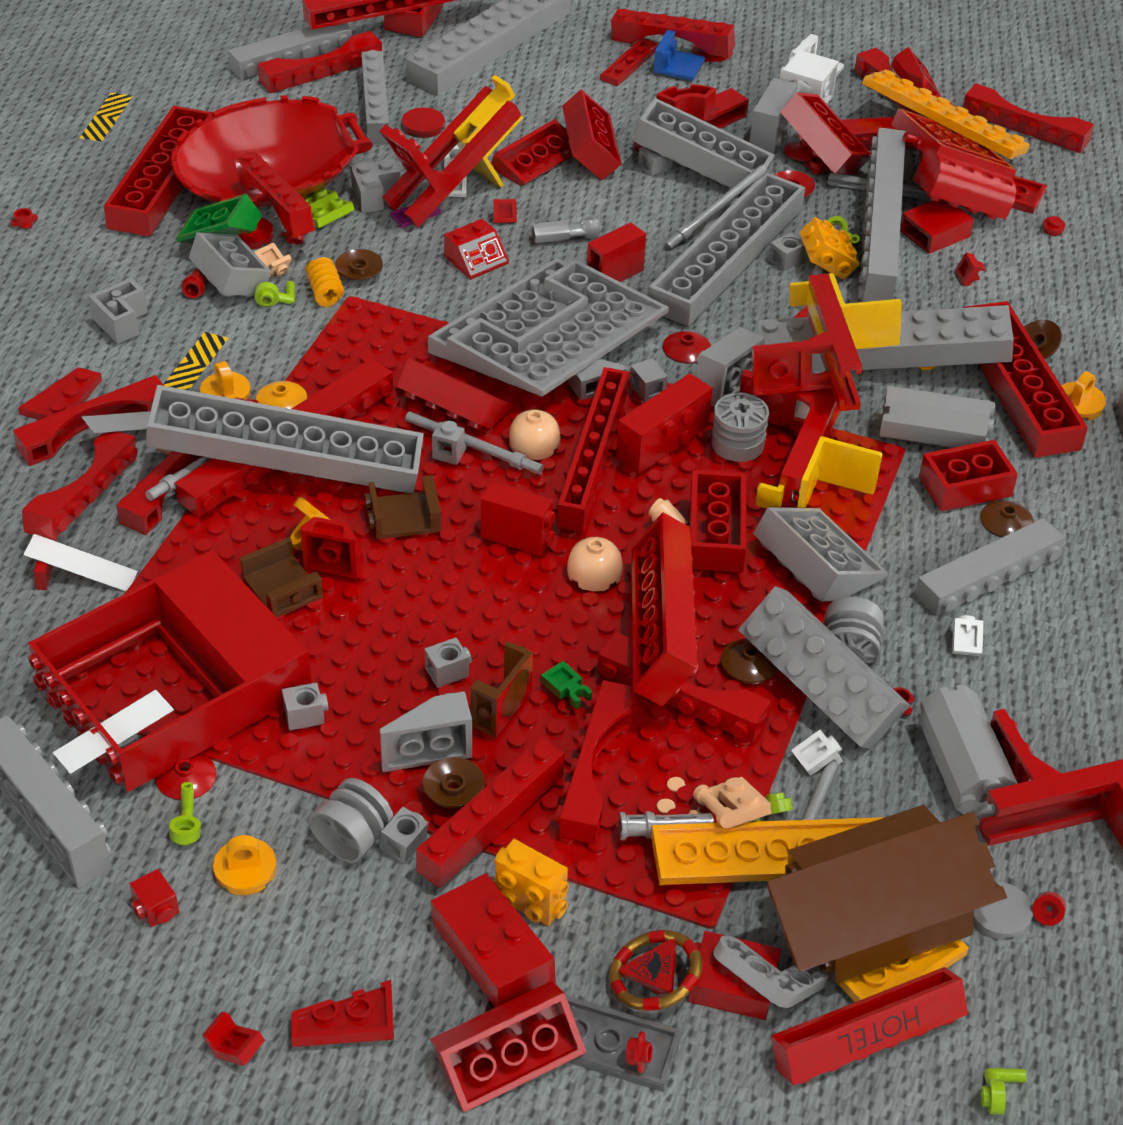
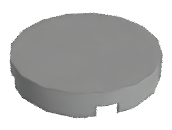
M996 882L999 886H1003L1007 899L974 910L973 925L984 935L996 940H1005V937L1018 938L1029 928L1033 917L1032 904L1027 895L1016 886L1005 882Z

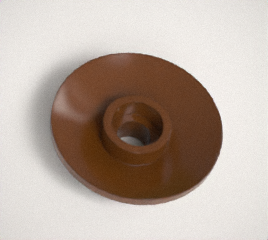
M354 249L344 252L337 258L335 263L337 272L351 280L373 278L383 268L382 258L377 253L366 249Z
M1036 320L1024 326L1044 359L1049 358L1057 351L1062 341V332L1056 323L1050 320Z
M1011 501L991 502L982 509L980 515L985 529L1001 538L1034 523L1033 516L1025 507Z
M739 639L731 642L724 648L721 654V665L725 673L741 683H762L772 678L777 671V667L748 639Z
M457 757L445 758L435 762L427 769L423 778V789L426 796L433 803L441 807L462 808L484 789V775L476 764L467 759Z

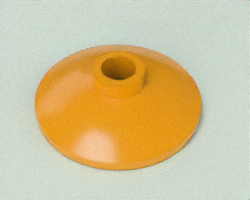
M277 381L267 384L256 395V400L260 404L288 409L307 399V393L304 388L289 381Z

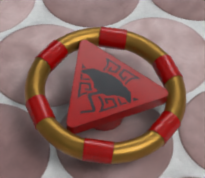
M656 930L641 934L622 946L614 957L609 971L610 988L621 1003L635 1010L647 1012L671 1007L687 997L699 982L702 973L701 952L693 940L679 932ZM662 943L627 963L633 953L649 944ZM678 945L683 948L690 959V970L679 987L674 990ZM621 976L649 987L650 991L654 994L666 995L650 998L633 996L627 991L621 981Z

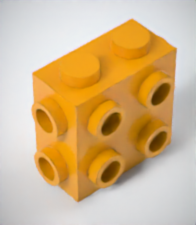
M816 217L803 227L800 236L812 263L830 273H834L835 276L843 280L860 265L856 256L857 251L852 246L851 237L844 230L839 231L827 220L822 221Z
M513 839L506 848H501L494 860L496 865L494 883L514 908L523 912L531 921L541 922L549 927L555 918L560 919L564 915L568 907V902L566 901V893L569 888V883L567 882L568 868L516 839Z

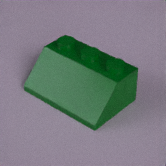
M243 194L195 209L175 239L180 243L193 244L196 233L239 235L246 232V234H249L257 228V223L261 219L262 214L249 196Z

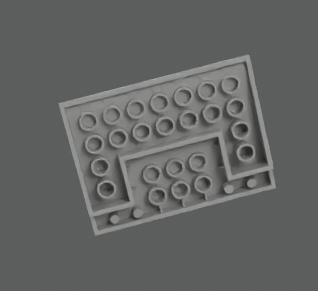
M556 258L429 335L428 353L539 396H544L667 314L669 307L576 259L567 264Z

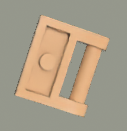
M743 777L731 778L725 783L710 788L707 785H700L693 793L694 799L699 804L706 805L716 815L717 822L723 828H731L771 814L770 802ZM719 800H720L721 802H723L727 807H724V806L719 802Z

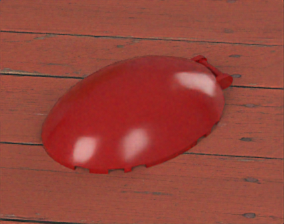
M281 95L280 100L267 101L266 97L232 104L212 112V117L205 121L201 119L195 121V127L190 131L185 130L176 140L177 146L175 150H172L171 162L174 174L180 183L198 197L212 203H217L247 194L257 208L272 205L260 190L247 191L240 184L235 163L236 157H240L246 152L256 151L303 197L323 188L336 179L348 167L355 155L368 152L373 147V144L369 138H366L360 128L355 113L349 112L338 115L335 106L322 103L317 97L302 96V100L288 99V95ZM348 127L351 128L357 140L353 141L347 130Z

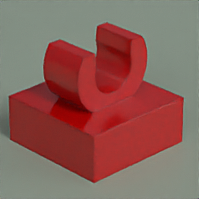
M516 198L493 199L494 223L517 222Z
M966 252L954 271L962 285L971 286L973 281L981 279L978 275L979 271H986L987 269L982 262L977 261L974 254Z

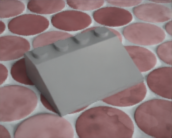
M768 507L753 532L761 541V546L771 551L777 557V561L782 566L787 567L794 574V578L798 582L805 584L812 591L811 594L814 598L822 602L834 601L850 596L885 579L889 574L820 508Z

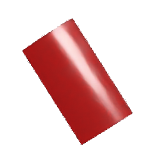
M553 119L494 153L491 165L502 176L518 185L524 186L573 157L568 143V133L556 119Z

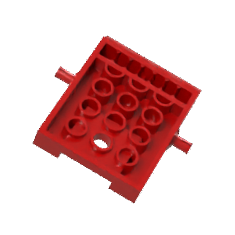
M898 109L891 125L897 130L906 131L902 141L914 145L913 148L922 152L923 158L913 177V180L919 185L918 188L928 193L927 197L932 200L940 201V199H943L953 207L958 208L959 205H962L972 213L977 214L980 211L990 219L996 220L999 217L1006 220L1016 197V183L1013 177L1017 170L993 150L932 119Z

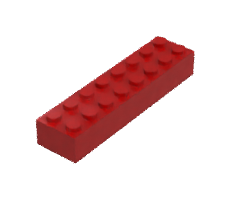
M172 106L104 204L107 229L151 237L183 188V185L174 174L171 162L172 150H175L177 146L176 140L185 130L190 131L194 128L195 121L199 119L205 121L212 117V112Z
M1008 301L962 307L1009 306L1013 334L1012 362L980 363L978 365L1033 457L1081 451L1088 427Z
M664 512L660 514L631 549L633 691L661 706H664L670 698H674L678 694L681 685L688 678H692L698 669L690 527Z

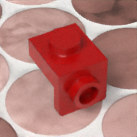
M223 1011L220 1012L203 1033L205 1042L216 1058L242 1066L247 1064L265 1041L260 1031L236 1025L229 1013Z

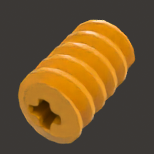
M325 257L308 262L305 266V272L316 302L322 307L333 306L344 293V288L334 262Z

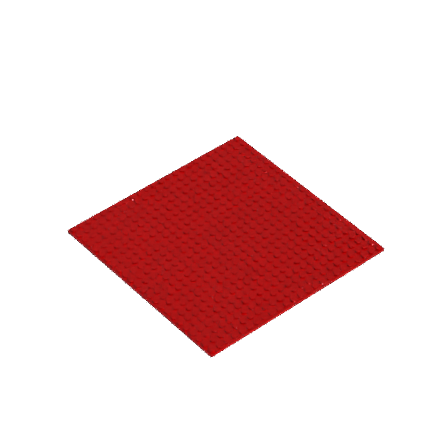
M347 297L285 381L293 382L303 387L307 393V398H309L370 358L393 372V392L363 410L351 420L424 433L414 493L423 492L422 476L433 475L441 510V532L377 539L375 528H369L368 513L371 510H366L364 494H369V486L276 469L260 477L254 483L248 485L199 518L187 510L125 593L211 550L249 588L241 575L240 557L291 537L295 528L306 516L305 513L293 505L299 497L305 499L330 520L346 522L358 538L363 555V566L357 579L316 571L322 578L323 598L277 617L309 651L311 683H317L320 694L325 693L327 697L328 711H324V724L289 731L283 706L199 754L213 761L328 800L332 792L338 789L345 779L355 778L371 785L384 797L393 812V817L402 807L411 812H416L428 822L427 833L432 835L461 808L441 807L433 803L426 796L423 789V778L425 772L432 764L383 772L380 729L434 696L448 693L465 692L471 714V686L476 680H479L498 689L504 681V644L507 641L533 652L532 691L497 738L472 727V758L466 759L476 764L482 771L485 788L536 741L543 738L564 753V770L562 778L481 852L496 856L501 848H506L513 839H516L567 867V881L708 929H714L717 926L734 882L659 885L652 839L638 836L620 840L618 815L619 812H625L626 815L644 814L645 811H651L654 815H664L657 810V803L662 799H670L675 803V808L669 810L667 815L689 814L690 810H697L699 808V812L702 814L712 813L714 823H718L716 815L706 805H701L694 799L693 793L698 786L707 785L710 788L725 783L728 779L743 777L765 799V795L770 793L808 696L778 668L774 676L765 682L758 684L738 682L728 676L723 670L721 654L724 648L731 642L747 639L738 629L775 586L787 590L822 624L826 608L833 602H822L814 598L811 594L812 591L805 584L798 582L794 578V574L787 567L782 566L771 551L763 548L760 544L761 541L753 534L767 508L756 505L758 486L760 483L774 487L779 486L782 470L797 436L785 427L768 423L765 447L762 454L746 462L724 459L714 451L711 445L715 408L711 406L709 427L638 475L616 459L617 424L583 533L557 528L558 502L594 397L580 400L568 384V380L544 396H539L428 353V336L449 324L448 322L359 297ZM409 358L513 404V406L491 429L482 426L481 430L467 425L468 419L462 416L457 420L446 415L447 409L439 407V410H435L424 405L426 400L419 397L416 401L404 396L405 390L396 386ZM630 372L628 374L627 396L619 419L645 403L629 385ZM541 410L552 415L558 423L560 447L556 448L554 454L548 458L532 460L544 465L540 475L524 468L522 470L514 468L507 461L467 445L461 459L455 465L433 459L432 434L434 432L407 422L405 417L408 412H412L437 423L453 421L457 424V427L464 428L465 434L513 453L509 447V430L513 420L522 412ZM834 428L830 439L882 453L874 494H868L817 480L806 508H820L866 552L905 455V448ZM445 447L443 449L452 452V448ZM692 470L746 473V554L743 573L692 569L694 574L693 590L695 591L694 607L698 669L695 675L690 679L688 678L685 682L713 690L746 689L771 700L768 721L754 742L751 743L716 726H711L694 716L685 714L667 704L661 706L637 693L636 707L630 728L617 735L604 747L592 769L597 791L604 801L603 818L596 844L559 837L560 824L555 823L558 805H564L565 799H562L566 781H572L573 776H570L573 758H579L580 753H577L580 735L586 736L587 730H584L587 713H593L594 708H591L592 700L587 701L584 697H579L581 701L580 708L578 709L571 706L568 696L559 699L541 683V674L564 661L582 677V685L591 689L592 697L594 691H600L603 680L618 683L597 673L598 654L615 632L632 639L631 549L654 523L652 518L648 516L650 508L659 498H662L664 501L669 500L678 512L689 521ZM492 481L553 499V511L556 513L552 525V531L555 532V537L551 547H546L542 556L481 538V498ZM375 487L377 497L409 494ZM585 538H605L613 542L621 553L623 569L620 581L617 584L616 581L610 584V588L605 591L593 592L578 587V582L574 581L573 578L572 581L569 579L567 564L570 552L579 541ZM293 547V556L304 569L302 551H298ZM305 570L307 574H311V573L315 572V571ZM158 633L65 680L101 723L154 690H157L174 710L136 733V735L142 737L215 699ZM457 638L461 646L466 647L471 655L472 662L469 664V676L437 688L425 669V648ZM679 777L683 779L685 786L680 787L677 792L670 791L667 787V782L670 778ZM719 800V802H720L724 807H727L723 802H721V801Z

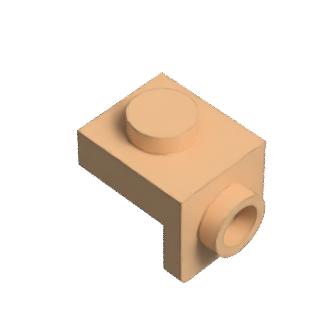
M274 243L254 251L271 270L270 277L274 275L281 276L288 271L292 258L289 254L283 256Z

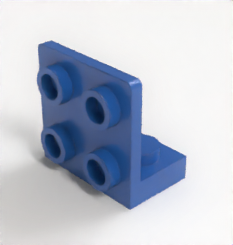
M667 30L655 50L654 73L693 81L705 61V56L676 50L678 42L675 40V31Z

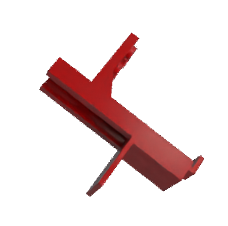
M1005 709L994 711L990 724L1018 784L988 791L986 801L988 804L995 806L996 815L981 818L978 825L987 845H996L1105 819L1123 849V759L1061 773L1032 755L1029 744L1024 742L1018 732L1016 722L1009 717Z

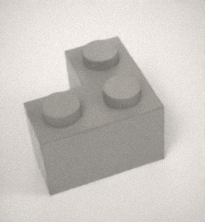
M383 159L377 162H363L357 165H350L351 187L361 212L384 210V200L382 197L400 178V171L395 159Z
M129 278L89 295L92 319L117 344L139 335L137 317L148 312L144 289L137 282Z

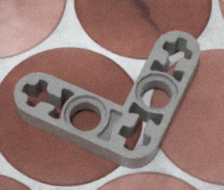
M722 936L714 949V956L720 963L769 1001L783 1008L792 1007L822 990L829 978V975L823 973L819 966L800 972L793 965L781 972L743 942L732 936Z

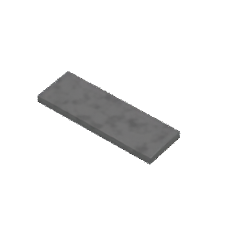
M486 995L483 997L476 1017L495 1008ZM565 995L587 1052L567 1063L662 1092L665 1091L683 1030ZM640 1031L645 1032L646 1041L651 1042L653 1046L652 1060L650 1063H645L644 1073H639L638 1066L628 1065L626 1061L628 1040L630 1037L638 1038Z

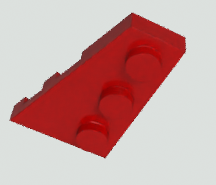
M80 367L76 368L18 407L19 415L40 420L84 403L102 381L101 373Z
M391 980L381 982L380 988L365 992L364 989L351 992L352 997L337 1002L329 999L292 1011V1047L394 1040Z

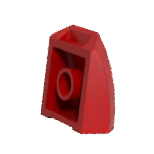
M909 46L894 56L891 66L901 79L910 80L914 83L913 86L919 89H928L932 92L931 95L941 97L928 69Z
M313 517L301 526V544L305 570L331 573L352 579L358 578L363 566L362 549L358 538L346 522Z

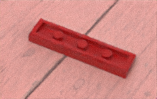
M641 38L600 74V80L618 87L655 54L659 43Z

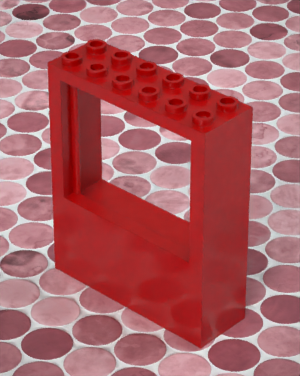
M213 550L28 642L31 654L28 656V661L35 671V675L32 678L39 691L44 690L47 693L51 706L55 710L58 708L61 710L65 723L69 728L74 726L78 737L89 730L93 735L97 732L102 735L111 747L105 749L107 752L95 758L99 765L104 764L108 768V774L114 784L120 783L127 793L175 767L179 760L190 759L283 707L282 689L312 684L309 651ZM158 633L215 699L121 749L65 680Z

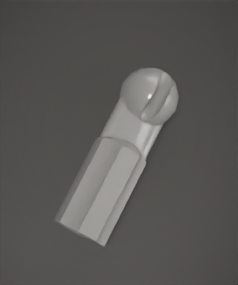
M590 216L575 223H568L567 220L537 223L531 226L534 245L568 241L570 237L576 236L593 239L601 231L600 222L595 217Z

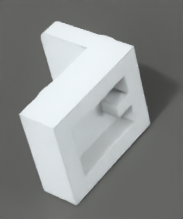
M967 615L955 618L950 625V631H953L952 654L981 656L983 621L975 620V617Z
M818 730L791 750L810 776L833 759L838 765L843 762L838 754L842 750L840 745L832 735L826 738L821 730Z

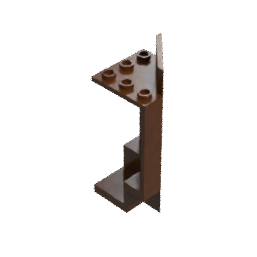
M923 804L787 850L788 864L785 865L786 875L769 880L768 891L797 969L802 972L819 966L823 973H827L834 983L838 984L973 935L974 910L1007 899L1003 886H999L994 881L990 869L994 868L995 864L987 843L980 844L976 824H979L975 812L973 811L940 822Z

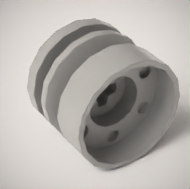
M747 393L728 394L717 401L714 408L711 445L718 455L727 460L746 462L762 454L765 447L767 421L769 419V410L765 402Z
M843 597L834 600L826 608L823 624L865 664L872 668L878 663L881 656V637L884 627L883 612L873 602L860 597Z
M348 778L339 785L338 789L332 792L329 800L324 801L311 815L309 825L314 837L323 848L343 861L354 863L358 862L373 845L374 840L380 838L381 831L392 820L393 812L384 797L371 785L359 779Z

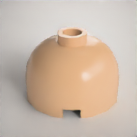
M528 410L516 416L510 426L509 447L513 453L517 451L525 454L527 459L530 460L548 458L554 454L556 448L560 447L559 425L553 416L545 411Z
M588 537L579 541L572 548L567 564L569 579L572 581L573 578L574 581L578 582V587L593 592L605 591L615 581L617 584L620 581L623 569L621 553L613 542L600 537Z

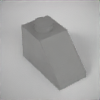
M598 359L569 378L568 384L580 400L594 397L604 367L627 371L626 366Z

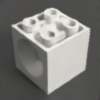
M798 50L794 57H790L788 64L782 67L779 79L797 83V92L818 94L828 104L834 95L838 61Z

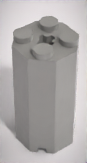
M887 386L879 437L946 448L989 441V438H986V436L988 437L993 431L994 419L989 417L993 418L995 402Z
M964 684L956 685L957 690L949 691L948 687H942L921 701V713L918 712L917 718L956 810L962 814L974 811L977 820L980 821L981 818L995 814V806L988 804L986 801L988 791L1018 783L977 693Z

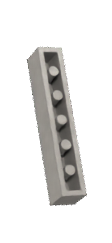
M346 23L311 30L310 27H305L228 50L230 69L243 80L258 75V63L275 58H311L332 52L344 45L352 37V28Z
M370 50L362 52L367 138L371 140L373 145H385L388 143L379 132L385 124L389 126L383 51Z
M1042 518L918 577L914 596L935 616L945 611L951 612L956 606L966 601L971 602L980 594L987 591L992 592L999 585L1007 581L1012 582L1028 571H1035L1040 565L1048 561L1053 562L1057 560L1062 554L1065 537L1048 521Z

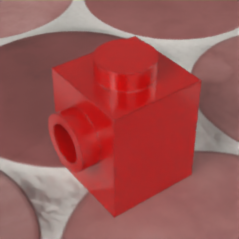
M159 869L129 883L133 902H131L133 911L139 920L144 918L150 928L159 923H166L174 915L180 913L177 896Z

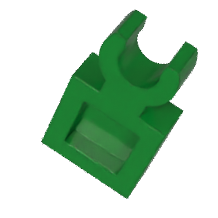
M564 661L541 674V683L559 699L568 696L572 707L580 708L581 700L579 697H584L587 701L592 700L591 689L582 685V677Z

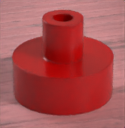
M1043 892L1034 901L1033 915L1043 925H1056L1064 918L1066 912L1065 901L1055 892Z

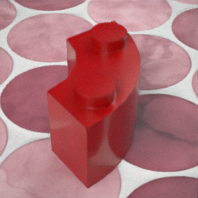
M690 84V88L677 89V86H672L659 92L656 99L704 121L714 112L716 88L698 84Z

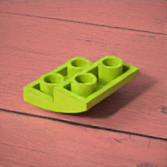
M326 188L313 192L314 194L311 196L303 197L311 205L314 227L317 228L355 210L352 201L342 200V198H338L336 191L327 190Z

